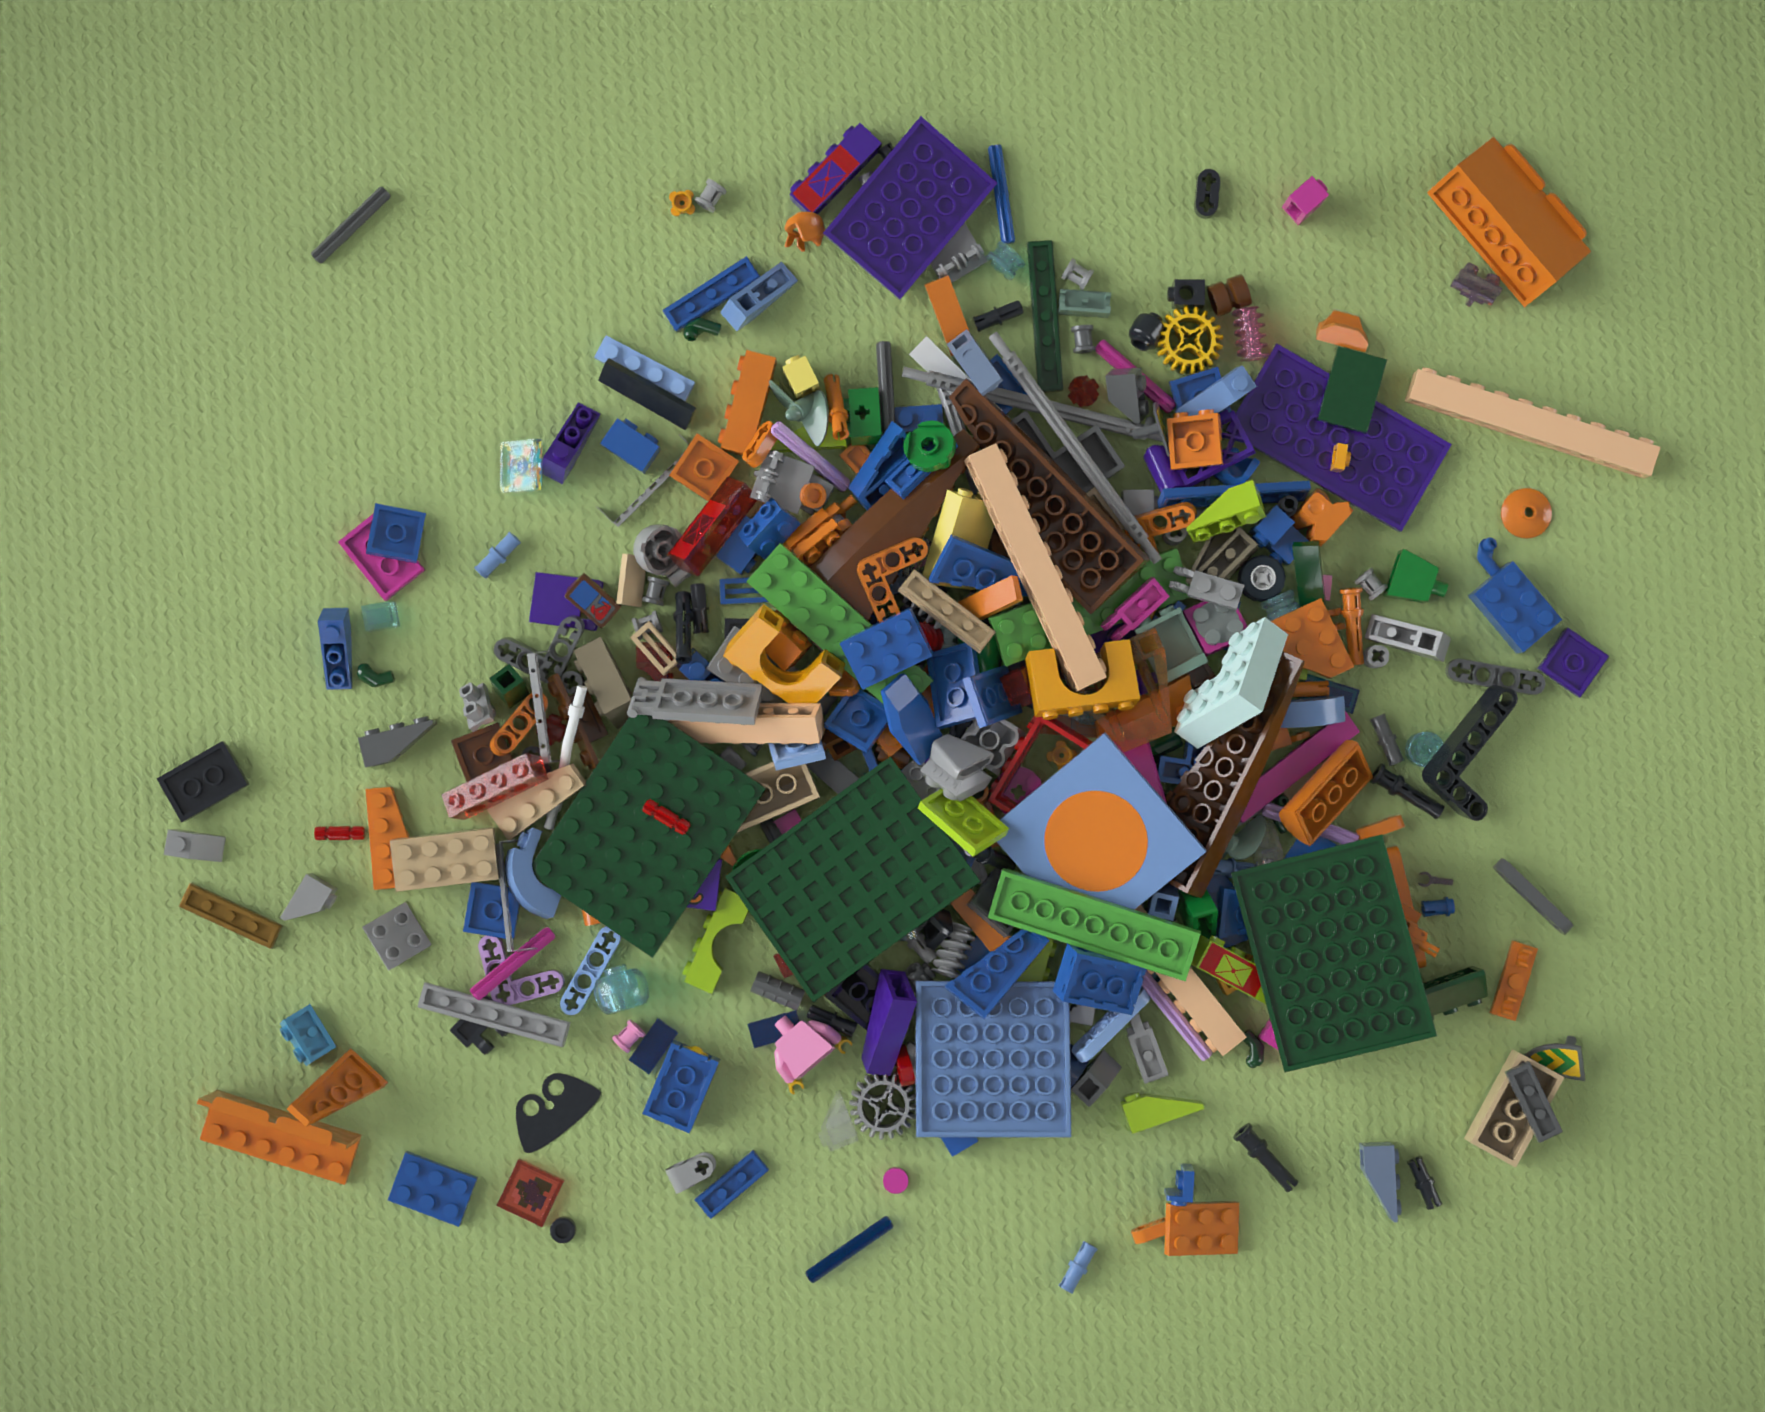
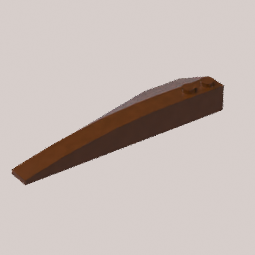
M966 378L949 396L951 402L964 424L967 425L972 433L973 439L981 446V450L997 444L998 448L1004 451L1007 457L1006 465L1008 470L1013 472L1018 480L1017 489L1020 495L1026 497L1029 504L1028 512L1031 518H1035L1040 527L1039 535L1051 550L1050 558L1053 565H1057L1062 573L1061 582L1064 588L1070 590L1072 596L1090 615L1093 614L1127 583L1150 558L1028 435L986 395L982 396L976 386Z
M965 429L954 435L958 447L947 468L931 472L904 500L890 489L810 567L814 573L869 622L873 618L871 615L874 611L857 574V565L862 559L909 538L917 537L922 539L929 529L927 526L933 516L936 517L941 510L940 505L946 497L947 490L953 491L955 481L967 469L964 460L969 455L977 452L981 447ZM915 542L912 543V549L906 552L903 547L899 548L904 555L905 562L909 560L906 555L914 553L918 545ZM895 552L887 554L885 558L886 564L890 567L896 566L899 563L898 554ZM868 563L865 564V570L862 571L863 574H868L872 581L867 582V586L873 582L881 581L880 577L875 579L872 571L876 569L875 565L870 566ZM899 570L885 576L889 586L891 583L894 584L899 577L897 575ZM882 586L875 587L872 591V597L878 601L884 599L885 588ZM814 643L823 652V650L816 643Z
M1282 651L1263 711L1209 742L1195 759L1196 763L1189 771L1186 770L1181 776V782L1173 791L1170 790L1165 796L1167 805L1206 849L1202 856L1169 881V884L1187 894L1199 898L1203 897L1266 765L1305 661Z

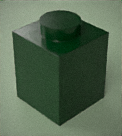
M510 664L489 678L494 691L509 709L530 694L524 680Z

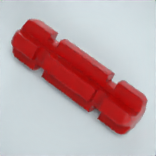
M651 799L647 800L643 806V812L650 816L654 815L656 820L670 828L674 827L675 831L681 835L686 834L690 828V822L683 818L679 819L678 815L663 806L659 807L658 803Z
M350 826L315 827L314 837L315 840H327V838L329 840H351V838L353 840H363L365 838V828L363 826H353V828Z

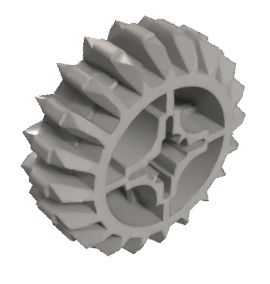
M897 1072L893 1073L892 1079L888 1078L886 1074L883 1075V1078H879V1075L874 1074V1080L865 1075L864 1079L867 1084L864 1085L858 1081L856 1085L861 1091L852 1090L851 1093L858 1100L852 1099L849 1102L850 1105L857 1106V1108L850 1111L851 1115L859 1114V1117L854 1120L855 1125L861 1122L864 1123L861 1127V1132H865L868 1127L871 1128L869 1136L872 1138L875 1135V1131H879L880 1140L884 1139V1132H888L889 1138L893 1139V1130L895 1129L899 1135H902L901 1125L903 1124L906 1128H910L911 1124L906 1119L915 1120L916 1118L914 1113L909 1112L910 1110H916V1104L910 1103V1101L916 1100V1094L908 1095L913 1090V1086L902 1087L900 1081H896L898 1078ZM877 1085H887L881 1095L867 1094L871 1088ZM894 1088L902 1094L905 1100V1108L899 1107V1105L892 1101ZM888 1094V1105L891 1107L888 1110L885 1107V1111L882 1110L879 1116L880 1105L876 1102L879 1100L882 1102V1099H885ZM863 1101L868 1102L869 1105L875 1108L876 1113L873 1121L865 1115L862 1107ZM887 1114L900 1115V1118L891 1124H880Z

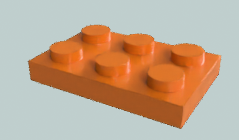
M1187 1202V1206L1171 1205V1203H1166L1165 1255L1238 1254L1239 1202Z

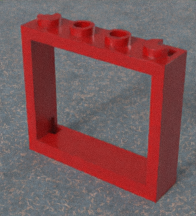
M1034 715L1027 725V728L1030 729L1026 737L1021 736L1014 747L1017 751L1013 759L1009 757L1003 765L1001 771L1004 774L1000 781L996 779L991 785L989 792L992 794L988 801L1007 813L1018 805V803L1005 796L1004 793L1045 724L1084 749L1092 741L1056 718L1044 720L1043 717H1035Z

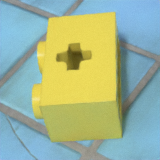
M796 355L785 361L786 365L783 366L784 375L797 400L820 390L819 382L806 356L800 358L799 355Z

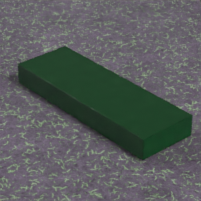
M1319 541L1293 542L1292 549L1299 606L1303 607L1322 598L1326 607Z

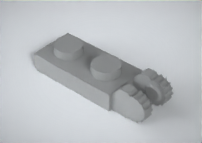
M1175 566L1173 571L1175 574L1190 578L1192 581L1190 587L1177 581H1170L1168 586L1170 589L1186 593L1187 596L1237 611L1244 584Z

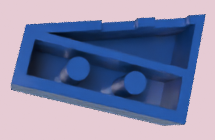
M893 421L848 487L866 510L870 509L891 489L885 483V480L907 459L904 453V440L907 434Z

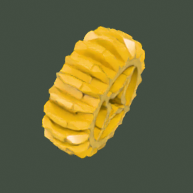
M1185 306L1183 308V315H1181L1178 309H1175L1173 311L1175 318L1169 314L1165 316L1167 323L1163 322L1166 331L1160 332L1163 338L1158 342L1157 346L1163 347V349L1158 351L1157 355L1159 357L1167 356L1162 363L1166 365L1171 361L1173 363L1170 368L1171 371L1180 366V374L1183 375L1186 368H1189V373L1192 375L1195 374V367H1197L1199 372L1205 371L1204 364L1208 367L1213 365L1210 358L1215 360L1219 358L1220 355L1214 350H1222L1223 345L1216 343V341L1222 340L1223 335L1215 334V332H1218L1221 326L1216 325L1213 327L1211 325L1216 320L1214 316L1209 320L1205 319L1208 311L1204 310L1200 316L1198 315V307H1194L1192 314H1190L1188 306ZM1194 322L1200 326H1198L1196 329L1189 330L1184 325L1181 326L1179 323ZM1172 328L1179 340V344L1173 350L1169 343V334ZM1205 331L1209 339L1207 353L1202 350L1203 346L1199 341L1200 336ZM1196 333H1198L1195 336L1194 341L1192 342L1195 345L1189 343L1188 345H1185L1184 347L1180 348L1183 345L1186 338L1193 337ZM1183 352H1190L1199 358L1186 360L1178 355Z

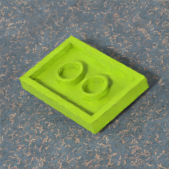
M940 789L920 801L918 806L922 813L973 857L1005 837L1009 831V828L972 796L962 801L950 800L944 796L943 789Z

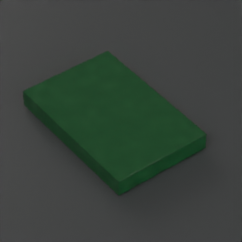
M1338 346L1317 420L1366 434L1387 359Z

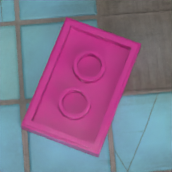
M372 514L339 540L338 543L384 601H387L423 573L425 568L418 560L417 563L366 554L373 519Z

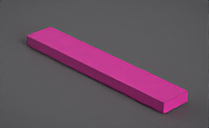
M1346 711L1345 722L1323 726L1261 774L1240 822L1244 823L1335 752L1345 740H1350L1360 732Z

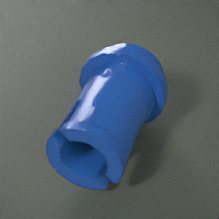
M1444 897L1443 900L1421 901L1423 917L1444 914L1446 917H1449L1450 914L1455 913L1454 900L1448 899V897Z

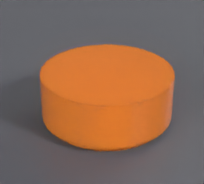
M807 483L800 491V500L808 508H819L826 501V490L818 483Z

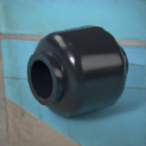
M1153 312L1149 314L1142 313L1136 317L1129 329L1128 335L1131 339V344L1141 351L1153 350L1163 338L1160 332L1166 331V328L1158 314Z

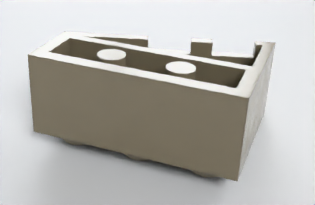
M1240 527L1235 528L1231 532L1214 535L1206 540L1191 570L1228 580L1257 551L1258 544ZM1187 578L1186 584L1190 587L1192 579Z
M599 637L574 650L577 657L574 663L579 673H585L587 681L584 684L590 695L595 694L598 701L594 704L600 716L605 715L615 728L619 729L629 718L627 711L631 702L632 692L627 687L607 644Z

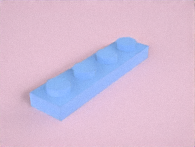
M607 335L594 356L596 360L604 364L610 358L684 401L688 399L695 385L694 381Z

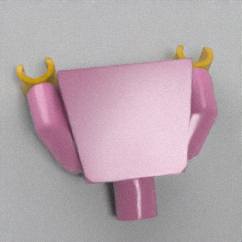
M784 1016L775 1023L776 1028L783 1035L775 1042L777 1047L774 1052L776 1070L783 1080L788 1083L791 1094H795V1090L792 1087L795 1084H799L804 1089L801 1078L837 1048L840 1053L845 1054L846 1052L841 1048V1045L844 1042H848L852 1046V1042L846 1036H841L829 1025L815 1020L808 1022L801 1020L794 1025L787 1016Z

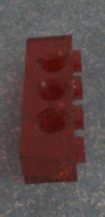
M525 753L441 795L449 818L466 820L549 779L541 756Z

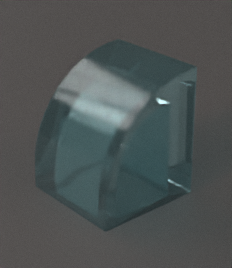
M382 602L361 606L366 631L375 632L400 627L396 602Z

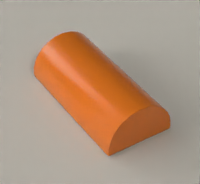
M1345 740L1279 812L1282 824L1302 843L1311 846L1373 778L1359 743L1353 740Z

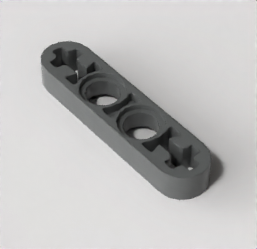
M1454 659L1445 668L1447 677L1454 682L1488 688L1492 685H1499L1511 688L1516 693L1527 695L1539 694L1545 688L1544 677L1540 673L1465 659ZM1459 663L1461 669L1470 670V665H1473L1470 674L1463 673L1459 674L1458 677L1452 671V667H1456ZM1481 667L1489 671V679L1485 682L1479 681L1476 677L1477 670ZM1505 672H1510L1514 676V683L1511 686H1505L1501 681V677ZM1520 674H1523L1522 680H1532L1535 677V682H1539L1538 687H1534L1532 691L1530 685L1520 684L1521 689H1518L1517 687L1521 681Z
M1501 858L1493 866V869L1556 930L1563 935H1566L1574 926L1571 921L1509 862Z

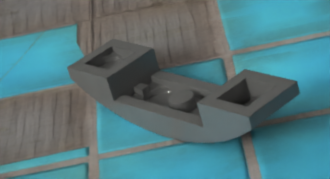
M825 750L826 759L806 764L813 773L837 794L859 779L838 760L834 761L832 755L827 750Z

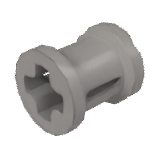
M707 179V186L700 197L695 198V202L709 212L714 213V206L721 195H725L727 191L715 181Z
M1072 258L1061 278L1064 280L1067 278L1076 283L1083 291L1094 270L1085 269ZM1073 271H1075V272L1079 273L1080 275H1082L1083 278H1081V277L1075 275V274L1073 273Z
M1372 567L1354 581L1356 585L1360 584L1367 592L1370 601L1388 587L1386 583L1382 584L1375 576Z
M656 610L652 612V615L640 619L632 618L635 632L648 621L660 633L663 632ZM650 629L645 631L647 634L653 633ZM639 636L638 639H643V636Z
M1382 645L1370 646L1363 652L1364 664L1369 668L1383 667L1389 661V651ZM1379 652V661L1373 662L1371 659L1374 656L1373 653Z

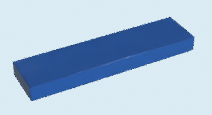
M746 256L662 311L677 333L685 328L688 323L721 305L760 276Z

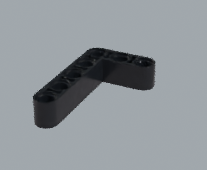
M1499 685L1490 686L1422 771V779L1426 785L1457 814L1474 821L1482 820L1486 816L1488 806L1459 776L1516 706L1518 701L1517 693L1511 688ZM1454 753H1456L1455 759L1452 760ZM1440 772V777H1439V779L1437 780V779H1436V778H1437V775H1438V773Z

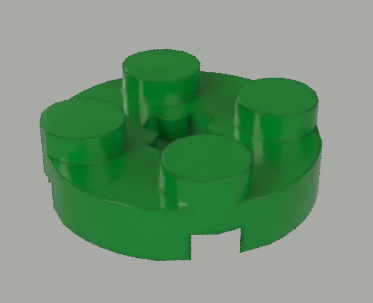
M932 420L921 422L917 425L918 428L912 433L910 431L904 440V453L912 467L920 471L933 472L947 468L956 450L954 436L941 422ZM933 441L934 449L931 451L924 449V446H928L929 442Z

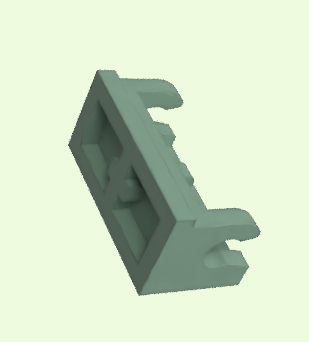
M1060 289L1058 315L1108 318L1111 311V292Z

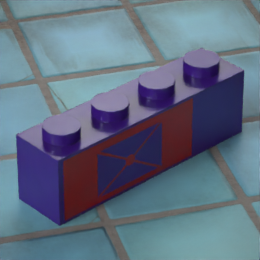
M861 123L856 127L850 126L843 134L844 139L838 145L834 143L826 151V158L821 163L815 162L808 170L809 175L803 181L801 179L796 181L790 188V200L802 212L819 214L882 148V143Z

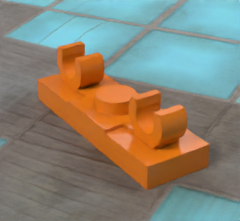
M1516 941L1511 942L1489 1013L1516 1021L1538 948Z

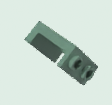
M1173 605L1159 611L1160 617L1152 620L1149 616L1138 625V628L1134 629L1161 685L1208 662L1182 613L1181 607L1174 608Z

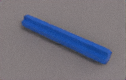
M991 145L988 147L992 178L997 182L994 187L1001 242L1002 244H1011L1015 242L1002 146Z

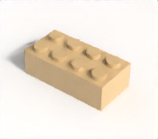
M494 827L390 840L396 892L499 879Z
M1511 1050L1464 1139L1516 1167L1534 1133L1507 1079L1505 1071L1529 1061L1549 1103L1552 1102L1565 1077L1527 1056Z

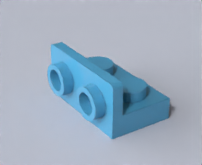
M311 1004L280 1022L282 1036L286 1041H291L295 1048L293 1053L300 1063L304 1062L306 1066L336 1048L335 1043Z

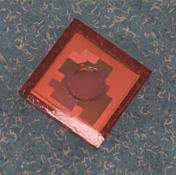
M519 1158L496 1206L543 1227L565 1180Z

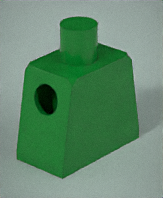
M1402 549L1397 553L1387 582L1388 587L1385 589L1383 596L1425 603L1428 602L1431 594L1444 598L1449 584L1436 580L1439 571L1437 566L1408 550Z
M1179 889L1178 910L1184 926L1201 931V935L1210 939L1211 935L1216 937L1218 910L1207 889L1202 898L1187 894Z

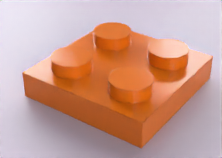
M697 433L669 476L709 502L715 499L739 461Z

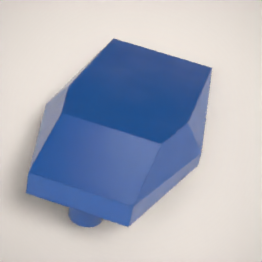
M901 673L881 690L882 700L890 732L914 761L921 765L930 757L932 743L943 735L940 728L936 727L935 717L927 699L906 674Z

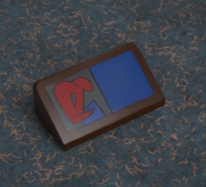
M585 573L567 588L564 595L568 601L599 628H603L622 606L616 604V600Z

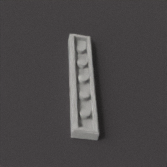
M424 982L418 1003L419 1008L560 1047L565 1046L571 1022L489 999L482 998L477 1000L473 995Z

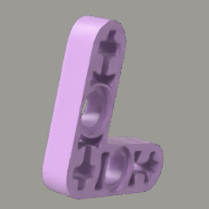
M484 936L479 941V952L485 975L490 973V968L494 963L501 964L507 957L501 938ZM487 939L497 943V947L493 951L495 956L500 954L501 959L487 961V958L492 957L491 951L484 948V945L488 943ZM549 970L512 980L510 975L506 978L508 983L503 984L504 991L510 992L507 1002H504L503 998L498 999L497 994L501 992L500 985L495 987L490 994L493 1001L513 1005L556 993L563 988L565 980L563 974L557 970ZM549 975L559 979L556 988H553L552 985L542 987L544 992H540V984L536 978L541 977V982L550 979ZM525 981H530L535 985V991L532 995H525L522 992L521 986Z

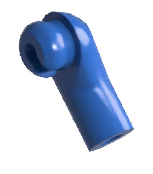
M1492 537L1483 539L1479 543L1477 552L1478 562L1490 576H1493L1501 569L1492 558L1494 548L1497 547V542Z

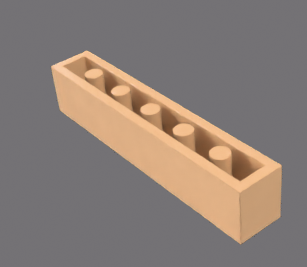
M760 703L755 725L668 720L698 742L708 744L805 743L811 745L820 743L825 731L821 703Z

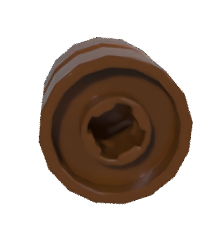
M1242 274L1228 278L1225 284L1219 281L1207 286L1208 298L1217 317L1231 313L1233 307L1239 310L1252 304L1251 294Z

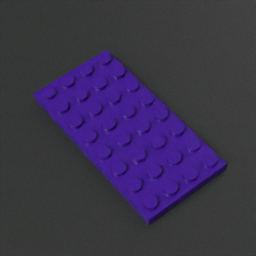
M1276 343L1254 380L1257 387L1246 394L1235 413L1253 448L1342 500L1349 502V504L1399 533L1402 532L1452 444L1378 401L1375 402L1366 434L1318 421L1317 417L1329 373ZM1233 420L1225 430L1228 434H1232L1235 423ZM1337 443L1348 444L1347 451L1351 452L1349 466L1345 467L1340 473L1330 471L1333 448Z

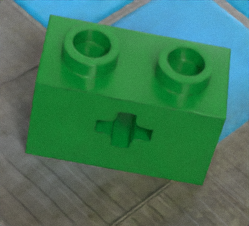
M879 388L848 389L849 398H844V409L850 413V422H847V427L849 431L848 437H851L852 446L877 444L882 437ZM860 414H865V419L860 420Z

